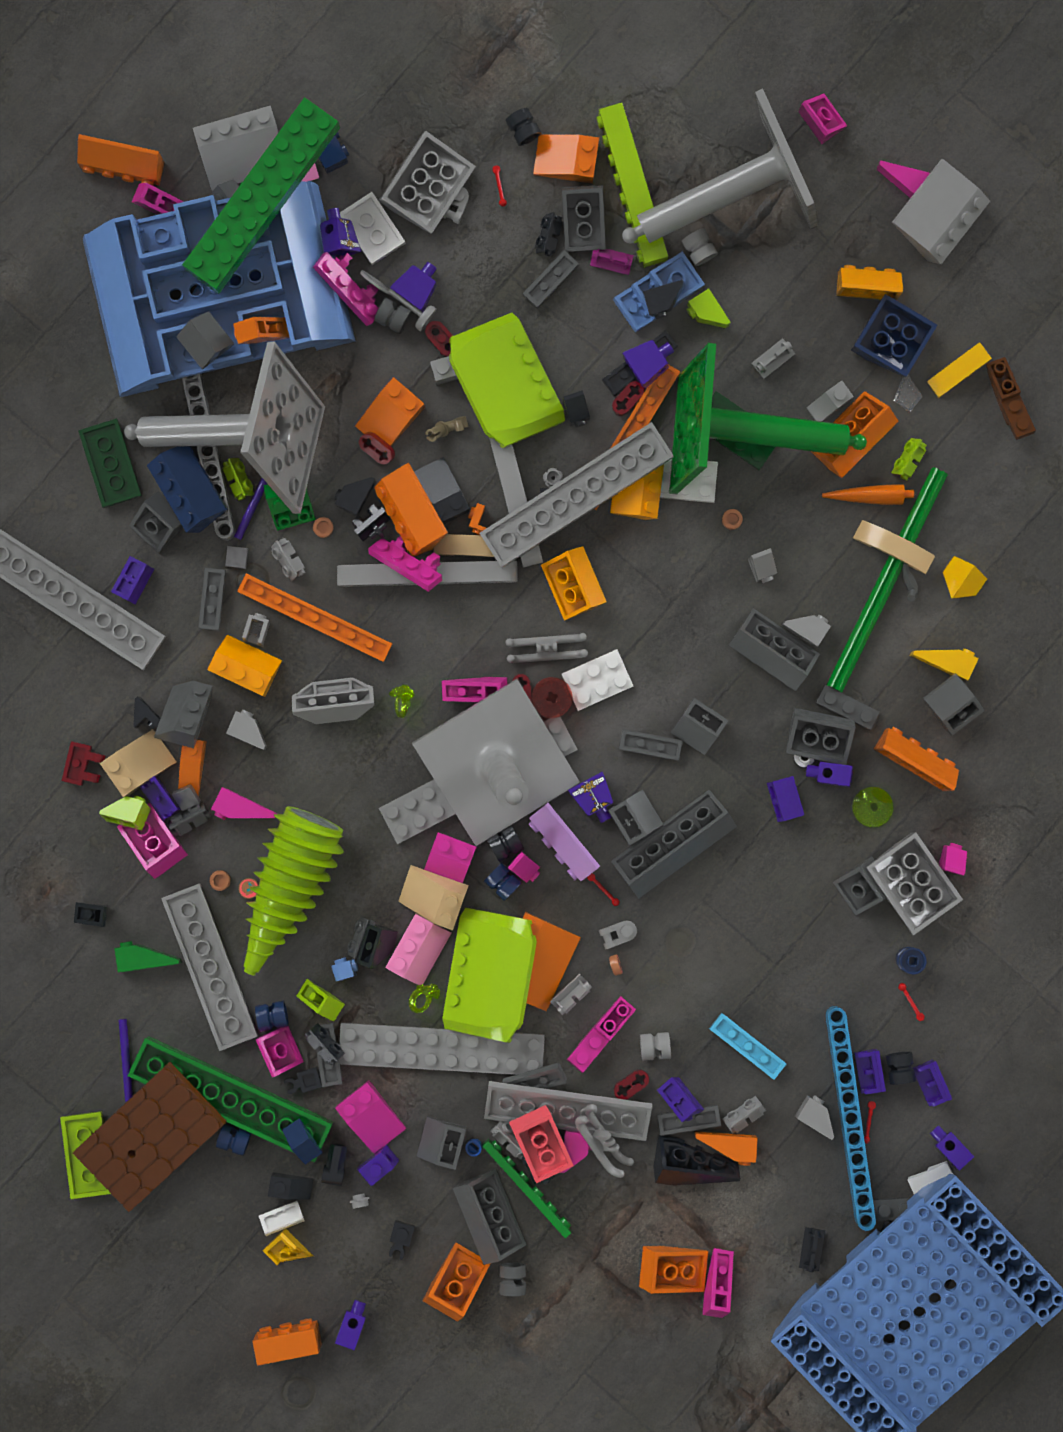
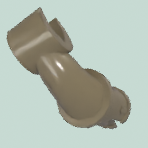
M461 416L448 422H437L433 428L426 431V435H429L426 438L434 442L440 437L447 436L453 430H464L465 427H469L466 416Z

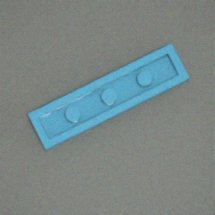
M722 1012L709 1028L774 1080L786 1065L783 1060Z

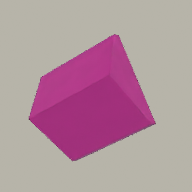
M825 94L806 100L801 104L799 113L821 144L847 127V124Z
M289 1027L278 1028L256 1039L272 1078L304 1062Z

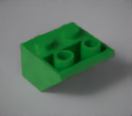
M268 484L263 485L277 531L316 520L307 488L301 514H293Z

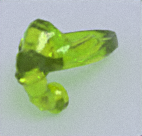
M405 684L395 687L389 692L391 697H396L395 712L399 718L406 716L408 707L411 706L410 699L414 697V691ZM401 698L402 708L399 712V700Z
M436 984L417 985V989L413 991L409 998L411 1011L418 1014L424 1012L430 1006L433 997L435 999L439 998L440 989ZM420 994H425L426 1002L422 1008L418 1009L415 1005L416 999Z

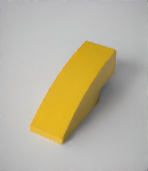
M979 342L928 380L927 383L937 397L940 398L992 358Z

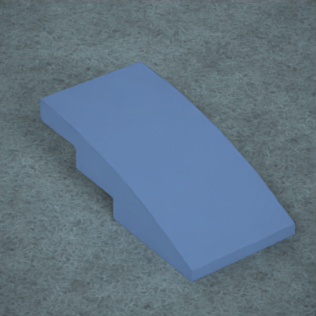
M682 251L650 271L648 275L632 284L630 288L615 296L613 301L636 333L656 320L655 316L651 317L649 315L643 291L683 280L685 287L677 299L675 307L705 284Z

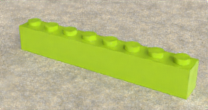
M618 103L599 109V116L596 117L599 129L602 128L604 132L602 141L604 147H608L610 152L607 157L610 167L614 166L616 174H613L615 184L620 186L622 192L619 193L621 204L625 205L627 212H625L627 224H631L632 228L641 225L637 215L653 208V203L623 103ZM644 234L634 242L637 243L639 249L636 251L638 261L643 263L644 268L668 260L663 237L649 243Z

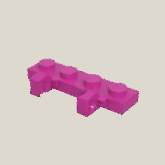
M328 252L323 253L313 268L366 326L371 325L379 309L374 304L376 299L373 297L379 289L373 284L367 285V290L360 288L347 274L348 270L346 267L353 258L348 253L334 259Z
M401 536L396 541L392 540L391 542L381 538L368 548L369 555L428 592L442 581V575L437 572V567L441 565L440 556L432 553L425 561L423 559L417 560L406 553L405 543Z

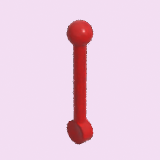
M494 166L492 172L496 176L500 196L499 205L504 207L507 201L503 195L499 175L500 167Z
M591 873L587 877L588 880L593 881L612 901V905L618 906L620 903L619 899L614 898L595 879V875Z
M900 983L898 988L900 991H903L915 1011L916 1019L923 1021L924 1014L919 1012L906 990V985Z
M873 1101L867 1104L869 1112L864 1136L865 1144L870 1142L869 1132L873 1109L876 1108V1103Z

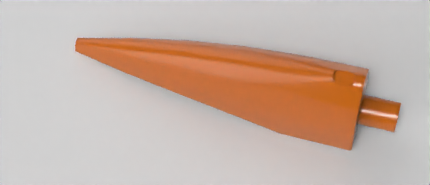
M904 484L876 485L822 493V497L868 504L903 505L905 498H914V490H905Z

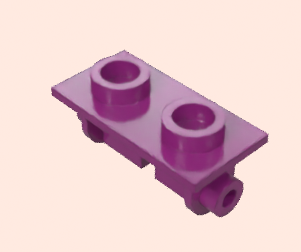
M610 249L593 250L590 266L629 275L634 255Z

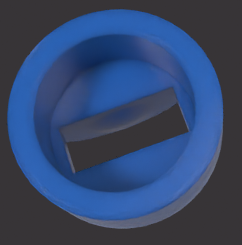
M470 1139L465 1146L467 1154L470 1156L479 1155L482 1151L481 1141Z

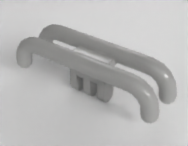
M585 633L519 639L509 638L505 642L507 646L536 645L537 653L508 655L507 661L509 663L584 658L588 655L586 649L557 652V644L582 642L586 640L587 636Z
M588 1104L585 1107L586 1116H578L575 1120V1125L606 1171L615 1177L622 1178L625 1174L624 1171L614 1167L604 1154V1151H610L615 1159L624 1165L632 1166L634 1161L619 1151L620 1147L615 1143V1139L611 1137V1133L604 1129L594 1114L597 1111V1106L595 1104ZM588 1120L595 1128V1132L592 1135L584 1125Z

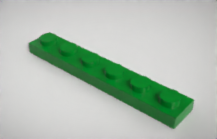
M488 1138L482 1147L561 1235L567 1238L571 1234V1229L569 1228L571 1224L564 1216L560 1218L556 1214L557 1208L550 1201L547 1203L542 1198L544 1195L537 1186L533 1188L528 1182L530 1178L524 1171L519 1172L514 1167L516 1163L509 1155L507 1157L501 1152L502 1147L496 1140L492 1142Z

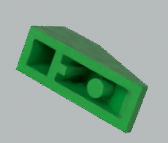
M132 941L122 942L120 947L114 948L118 973L182 963L181 958L139 944L132 945Z

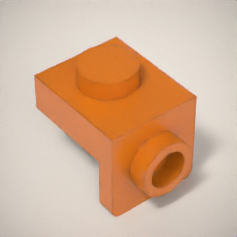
M477 503L476 508H471L468 516L471 519L469 528L473 529L472 533L480 535V532L487 529L479 525L485 510V506Z

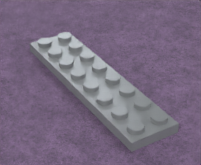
M201 883L161 898L219 1051L257 1037V1030Z
M489 1081L484 1119L510 1122L546 1105L557 1129L579 1132L575 1125L576 1118L578 1116H586L585 1107L588 1104H595L597 1111L594 1114L604 1129L609 1131L613 1137L646 1141L652 1103ZM588 1120L587 1123L584 1125L586 1126L588 1131L591 1134H593L595 1132V1128Z

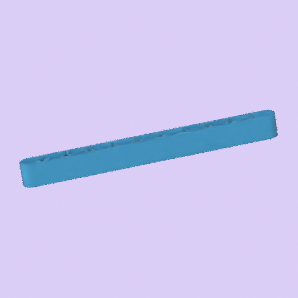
M832 1006L826 1011V1023L854 1218L856 1224L862 1230L869 1231L874 1228L876 1218L847 1016L843 1009ZM834 1011L841 1013V1018L838 1021H832L831 1014ZM842 1031L844 1038L836 1042L834 1040L835 1033ZM846 1052V1060L839 1062L837 1060L838 1053ZM843 1072H848L850 1075L847 1082L840 1081V1075ZM851 1092L853 1095L850 1102H843V1095ZM855 1113V1120L851 1123L846 1122L847 1114ZM857 1133L858 1140L855 1143H850L849 1136ZM854 1154H861L859 1163H852L851 1160ZM858 1174H863L864 1181L856 1184L854 1181L855 1177ZM860 1195H867V1201L864 1204H858L857 1202ZM869 1215V1223L861 1224V1217Z

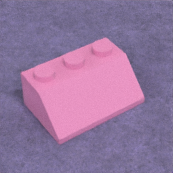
M416 913L385 968L422 986L452 932L433 924Z

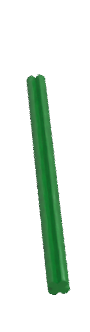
M935 467L931 468L899 534L900 537L915 544L948 476L946 472L940 471ZM889 555L827 686L841 693L843 692L900 575L904 562Z

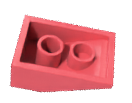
M546 1105L509 1122L536 1183L574 1166Z

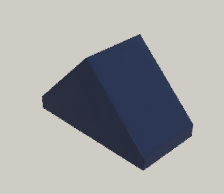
M300 1118L282 1130L291 1150L304 1164H307L323 1153Z

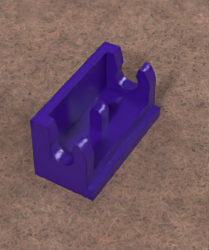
M130 556L111 592L136 605L154 568Z
M153 776L146 784L140 786V789L163 821L181 810L158 776Z
M793 776L767 783L778 822L804 815Z
M872 1049L854 1052L861 1093L886 1092L879 1050Z
M932 1059L913 1067L928 1106L932 1105L934 1107L952 1100L935 1060Z
M671 1077L657 1090L681 1122L692 1120L694 1114L701 1113L704 1110L678 1077Z

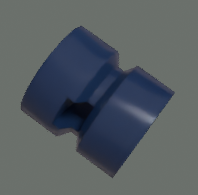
M501 863L484 882L491 889L496 888V894L505 901L522 882L515 875H509L510 870Z
M908 946L900 949L896 955V964L903 972L912 975L919 974L926 967V956L920 949Z
M284 1000L273 1002L271 1006L268 1004L255 1006L256 1020L260 1032L271 1030L273 1026L277 1029L289 1026Z
M226 1122L221 1128L216 1147L226 1151L232 1149V1153L244 1156L252 1133L241 1128L236 1129L235 1125Z

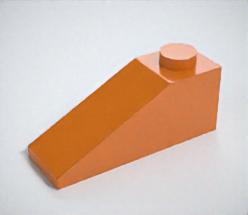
M251 317L233 323L234 335L238 344H253L290 338L285 317Z
M197 740L194 748L182 745L178 789L191 784L199 796L207 741Z
M694 1131L695 1138L732 1160L738 1161L739 1165L750 1166L751 1162L756 1163V1135Z

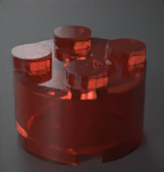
M544 678L533 689L532 704L538 714L544 718H559L567 713L572 704L571 688L565 681L559 678ZM549 693L557 695L556 703L552 704L551 701L546 700L549 697Z

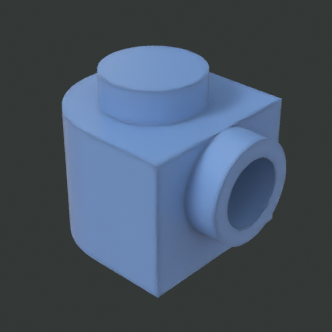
M346 957L335 960V965L331 966L335 981L357 975L358 966L355 959L347 961Z

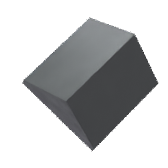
M209 311L189 320L176 336L202 370L234 345V342Z

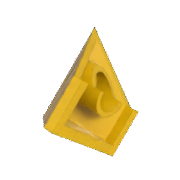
M953 556L942 572L951 599L976 596L987 581V578L975 565L956 556Z
M287 1229L282 1230L263 1250L276 1265L280 1262L313 1256Z

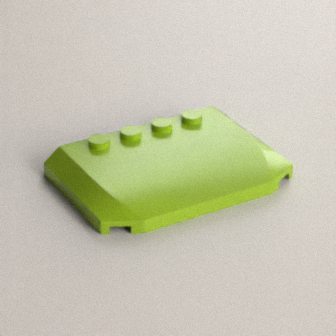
M513 313L484 323L449 339V344L451 343L449 361L484 433L489 438H494L500 443V447H508L565 421L564 409L519 318Z
M472 908L464 909L459 919L442 1018L445 1029L506 1043L512 1041L511 1038L516 1030H519L523 1025L537 944L536 937L532 933L531 920Z

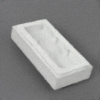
M298 1201L259 1215L266 1236L305 1221Z

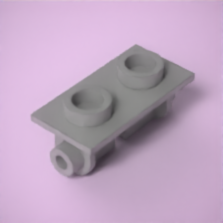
M782 338L751 364L765 379L795 355V353L791 349L793 347L790 342H786Z
M286 538L275 541L271 546L272 554L282 565L284 575L289 577L292 582L297 576L305 574V566L300 558L297 556L291 559L290 557L296 553L290 541L286 540Z
M579 974L550 1002L562 1015L564 1013L567 1014L577 1004L574 999L577 997L580 1001L591 992L592 986Z
M754 1096L746 1100L736 1110L730 1111L723 1118V1121L732 1134L735 1132L739 1133V1131L748 1126L745 1119L749 1118L751 1122H754L763 1116L766 1110L758 1098Z
M499 1121L497 1126L495 1125L491 1130L492 1136L501 1145L508 1141L509 1144L506 1146V1149L515 1158L521 1159L524 1155L509 1122Z

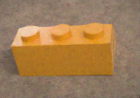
M845 265L844 268L841 267L838 271L836 296L881 300L886 294L897 301L903 293L902 274L896 272L895 269L877 271L874 267L856 269V266Z
M664 464L613 496L610 513L643 520L657 519Z
M583 546L566 551L541 565L564 621L607 602Z
M227 635L216 650L207 670L265 697L282 660Z

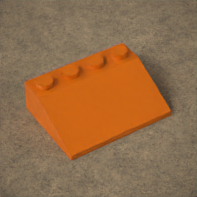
M895 727L885 729L874 750L942 791L955 790L959 770L955 768L956 764L946 758L943 761L937 757V752L930 748H927V750L920 747L921 743L911 737L908 740L902 736L903 732Z
M525 911L523 919L532 921L530 925L537 941L526 1003L547 1011L581 937Z

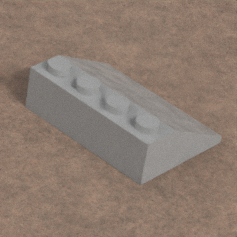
M271 106L193 128L212 192L217 185L232 179L237 184H241L279 133Z
M425 131L378 201L394 213L432 234L476 166Z
M941 159L892 223L928 262L942 264L986 208L990 200L975 184L944 159Z
M916 832L904 837L866 867L912 935H915L963 900Z

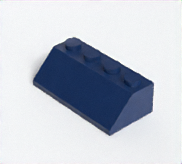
M191 446L174 447L159 454L147 465L186 533H200L228 510Z

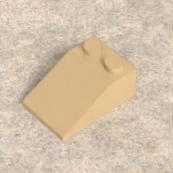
M153 729L100 763L123 797H128L141 788V785L146 784L153 776H158L177 763L163 741L154 738L155 731Z
M411 865L398 902L433 924L453 930L469 885Z

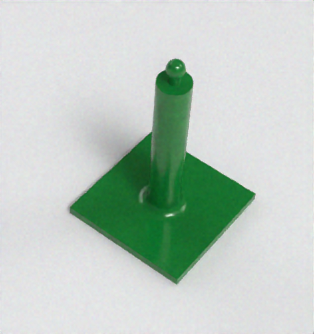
M707 343L678 375L672 447L674 458L671 460L669 494L677 495L707 468L709 438L835 455H845L848 446H852L856 450H862L866 447L867 439L862 434L850 436L848 425L712 407L716 344Z

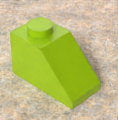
M710 289L705 290L688 301V308L686 310L692 319L695 318L698 323L721 328L729 327L731 322Z
M125 796L100 810L99 814L107 822L142 830L151 808L146 804V800L139 796H134V798Z
M306 979L296 995L317 1014L332 1021H335L345 1005L337 997Z

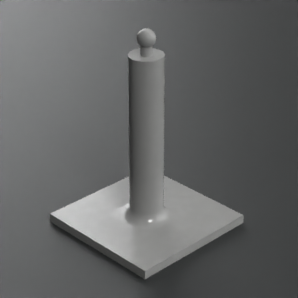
M763 88L756 91L755 94L762 123L773 145L771 151L637 215L641 225L635 228L629 227L623 231L622 238L626 243H634L638 237L644 234L649 243L781 180H788L810 229L818 225L813 198Z
M267 342L250 414L145 416L139 419L137 425H127L124 429V434L130 440L138 438L139 443L143 447L242 445L240 453L293 514H301L325 406L276 342Z
M517 679L412 742V745L475 846L580 783Z

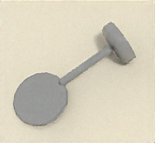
M361 270L360 274L371 284L390 294L419 316L415 324L417 330L421 332L425 328L437 308L430 305L422 313L375 277Z

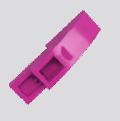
M620 996L566 1060L583 1073L636 1009Z

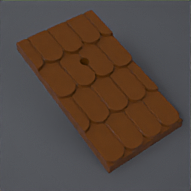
M169 1062L89 1136L73 1154L95 1175L98 1181L109 1190L120 1204L130 1212L227 1121L180 1071Z

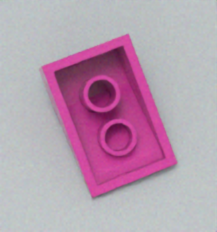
M148 803L147 805L151 810L142 830L118 825L117 828L145 870L156 879L188 854L152 804Z
M438 832L424 870L463 883L477 846Z
M369 1080L335 1107L348 1126L374 1154L406 1129Z

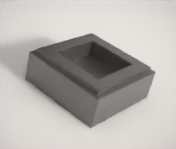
M227 546L225 566L246 569L248 548Z
M191 784L172 793L182 811L200 804L201 800Z

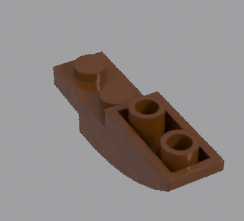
M1003 357L987 363L986 368L995 397L1005 422L1010 426L1015 439L1018 440L1034 434L1036 429L1020 396L1021 391L1006 358Z

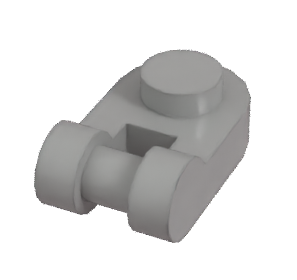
M464 187L461 188L442 218L446 219L447 217L452 219L454 223H460L469 200L468 191ZM451 206L458 208L457 211H451Z
M626 920L599 930V933L604 938L605 943L603 944L605 949H609L634 939L637 934V928L634 923ZM616 931L618 938L613 940L610 933Z

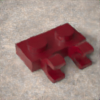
M71 741L61 781L83 786L84 780L99 783L101 775L89 773L86 770L89 760L101 763L105 760L106 755L91 752L92 746Z

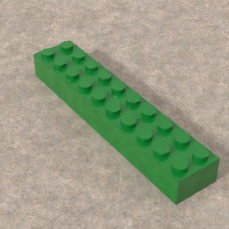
M304 97L182 264L184 269L219 294L340 129L339 122Z
M150 1036L144 1039L128 1074L129 1077L146 1084L164 1066L171 1062L228 1123L293 1152L282 1130L300 1118L315 1142L322 1149L334 1121Z

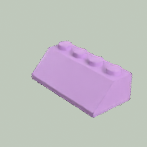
M546 803L529 817L531 820L529 823L530 827L535 833L541 832L544 836L541 840L548 849L551 847L555 849L557 853L554 856L561 864L566 863L570 869L567 872L574 880L578 878L582 881L600 867L549 803Z

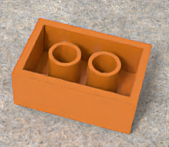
M311 1318L301 1320L300 1324L292 1325L291 1322L279 1325L280 1328L272 1329L271 1326L260 1328L253 1339L257 1366L319 1354L322 1346L318 1321H312Z

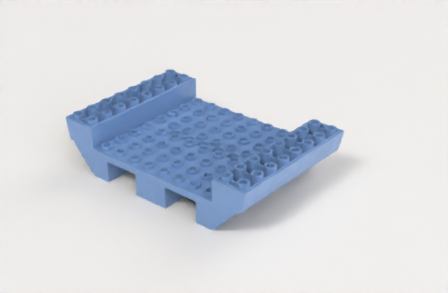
M312 181L300 182L233 274V276L241 278V283L238 286H233L229 280L219 294L187 272L182 264L230 198L216 201L214 196L211 195L173 204L174 211L136 220L133 214L109 220L90 233L84 234V249L120 397L158 389L159 383L263 359L267 342H276L285 354L314 346L317 351L356 341L347 304L313 268L324 253L320 224L327 221L319 186ZM253 271L261 273V278L258 281L250 279V274ZM194 285L201 287L199 295L195 296L190 293ZM180 290L182 293L181 298L172 300L171 292ZM209 311L234 342V345L202 370L176 336L189 320ZM251 317H285L290 338L253 344H238L234 335L233 323Z
M948 1174L946 1177L921 1188L907 1201L908 1209L881 1233L875 1229L847 1254V1263L823 1285L819 1286L815 1283L791 1308L772 1336L771 1342L856 1432H917L916 1427L1033 1324L1037 1322L1043 1327L1063 1309V1288L953 1174ZM949 1279L956 1282V1286L952 1289L944 1286L945 1282ZM932 1293H938L941 1299L934 1303L929 1300V1296ZM916 1307H923L926 1311L924 1315L917 1316L914 1314V1309ZM906 1320L910 1323V1327L903 1330L899 1328V1322ZM886 1334H892L895 1340L892 1343H886L883 1337Z

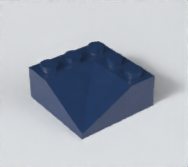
M885 294L851 351L876 365L906 378L936 329L937 324Z

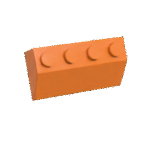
M79 134L77 164L83 172L88 174L99 172L107 178L117 176L122 177V180L133 183L136 180L152 186L154 184L160 186L165 162L159 151Z
M864 391L833 423L848 425L850 436L856 434L864 435L867 439L866 447L862 450H856L852 446H848L845 455L812 453L830 471L843 478L899 421L888 405Z
M409 463L382 478L374 487L377 497L382 501L387 515L392 519L396 531L402 537L405 547L411 556L415 557L432 550L448 534Z

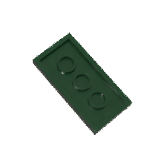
M717 391L712 396V407L745 411ZM713 439L757 470L761 469L775 448L773 446Z
M118 419L78 430L102 508L141 497L142 493Z

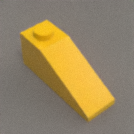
M963 649V651L921 650L913 651L910 656L947 674L953 675L956 673L964 682L969 680L979 659L974 656V652L968 649Z

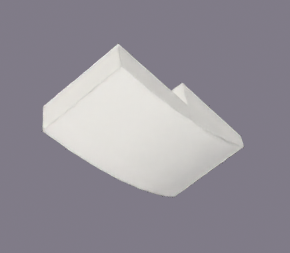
M945 1161L928 1167L927 1171L908 1177V1182L915 1195L921 1188L946 1177L948 1174H953L948 1162Z

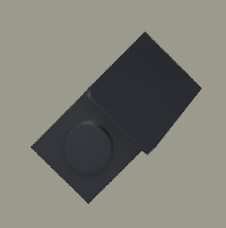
M137 696L134 704L133 727L137 729L148 719L147 724L156 732L161 718L141 697Z
M76 902L74 923L105 927L108 905Z

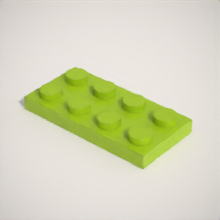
M98 1111L60 1117L70 1199L111 1194L73 1154L104 1123L103 1112Z

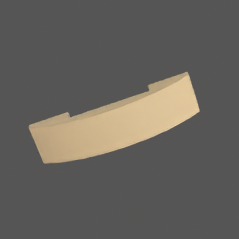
M862 520L853 539L869 547H874L924 574L927 573L935 558L933 554L916 544Z
M447 534L434 547V553L441 556L494 557L480 535Z

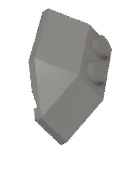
M355 678L312 682L297 694L292 695L293 715L314 724L357 720L374 706L373 686L366 685Z

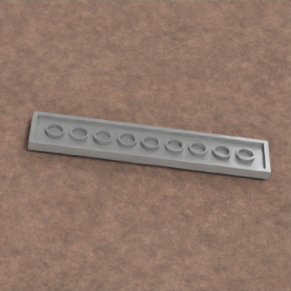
M651 422L480 532V535L501 568H503L674 458V455Z
M0 529V578L140 669L145 670L166 638L165 635Z
M559 714L544 721L545 726L564 757L578 750ZM434 779L379 808L397 844L455 814Z
M341 1023L339 1045L345 1054L339 1059V1064L517 1075L543 1067L545 1034L514 1033L511 1038L512 1041L506 1043L443 1028Z

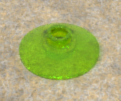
M867 787L857 793L853 800L852 809L855 818L861 824L867 827H879L890 819L893 813V802L885 790L879 787ZM872 803L877 804V810H871L870 806Z

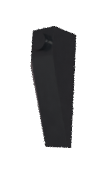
M658 1136L653 1165L655 1183L677 1186L740 1181V1170L737 1161L718 1153L710 1154L703 1151V1147L698 1145L693 1147L684 1143L685 1140L678 1137Z

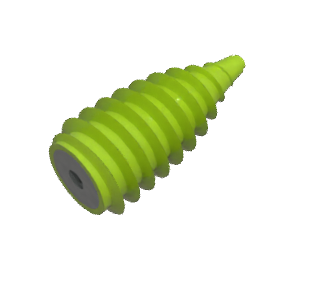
M287 806L284 814H273L280 823L278 828H268L274 835L273 842L262 843L269 850L268 856L257 857L264 864L263 871L253 872L260 879L259 886L249 887L256 893V900L246 902L253 908V916L245 918L251 923L250 934H247L249 941L243 966L245 967L244 972L250 975H255L260 971L269 956L274 954L273 951L277 945L285 944L286 941L283 937L286 934L297 933V928L294 926L295 921L303 922L307 920L303 909L316 907L315 902L310 897L312 895H323L324 893L318 883L331 880L325 871L326 868L337 867V863L332 858V855L344 853V850L338 844L340 838L343 837V829L318 815L299 808Z

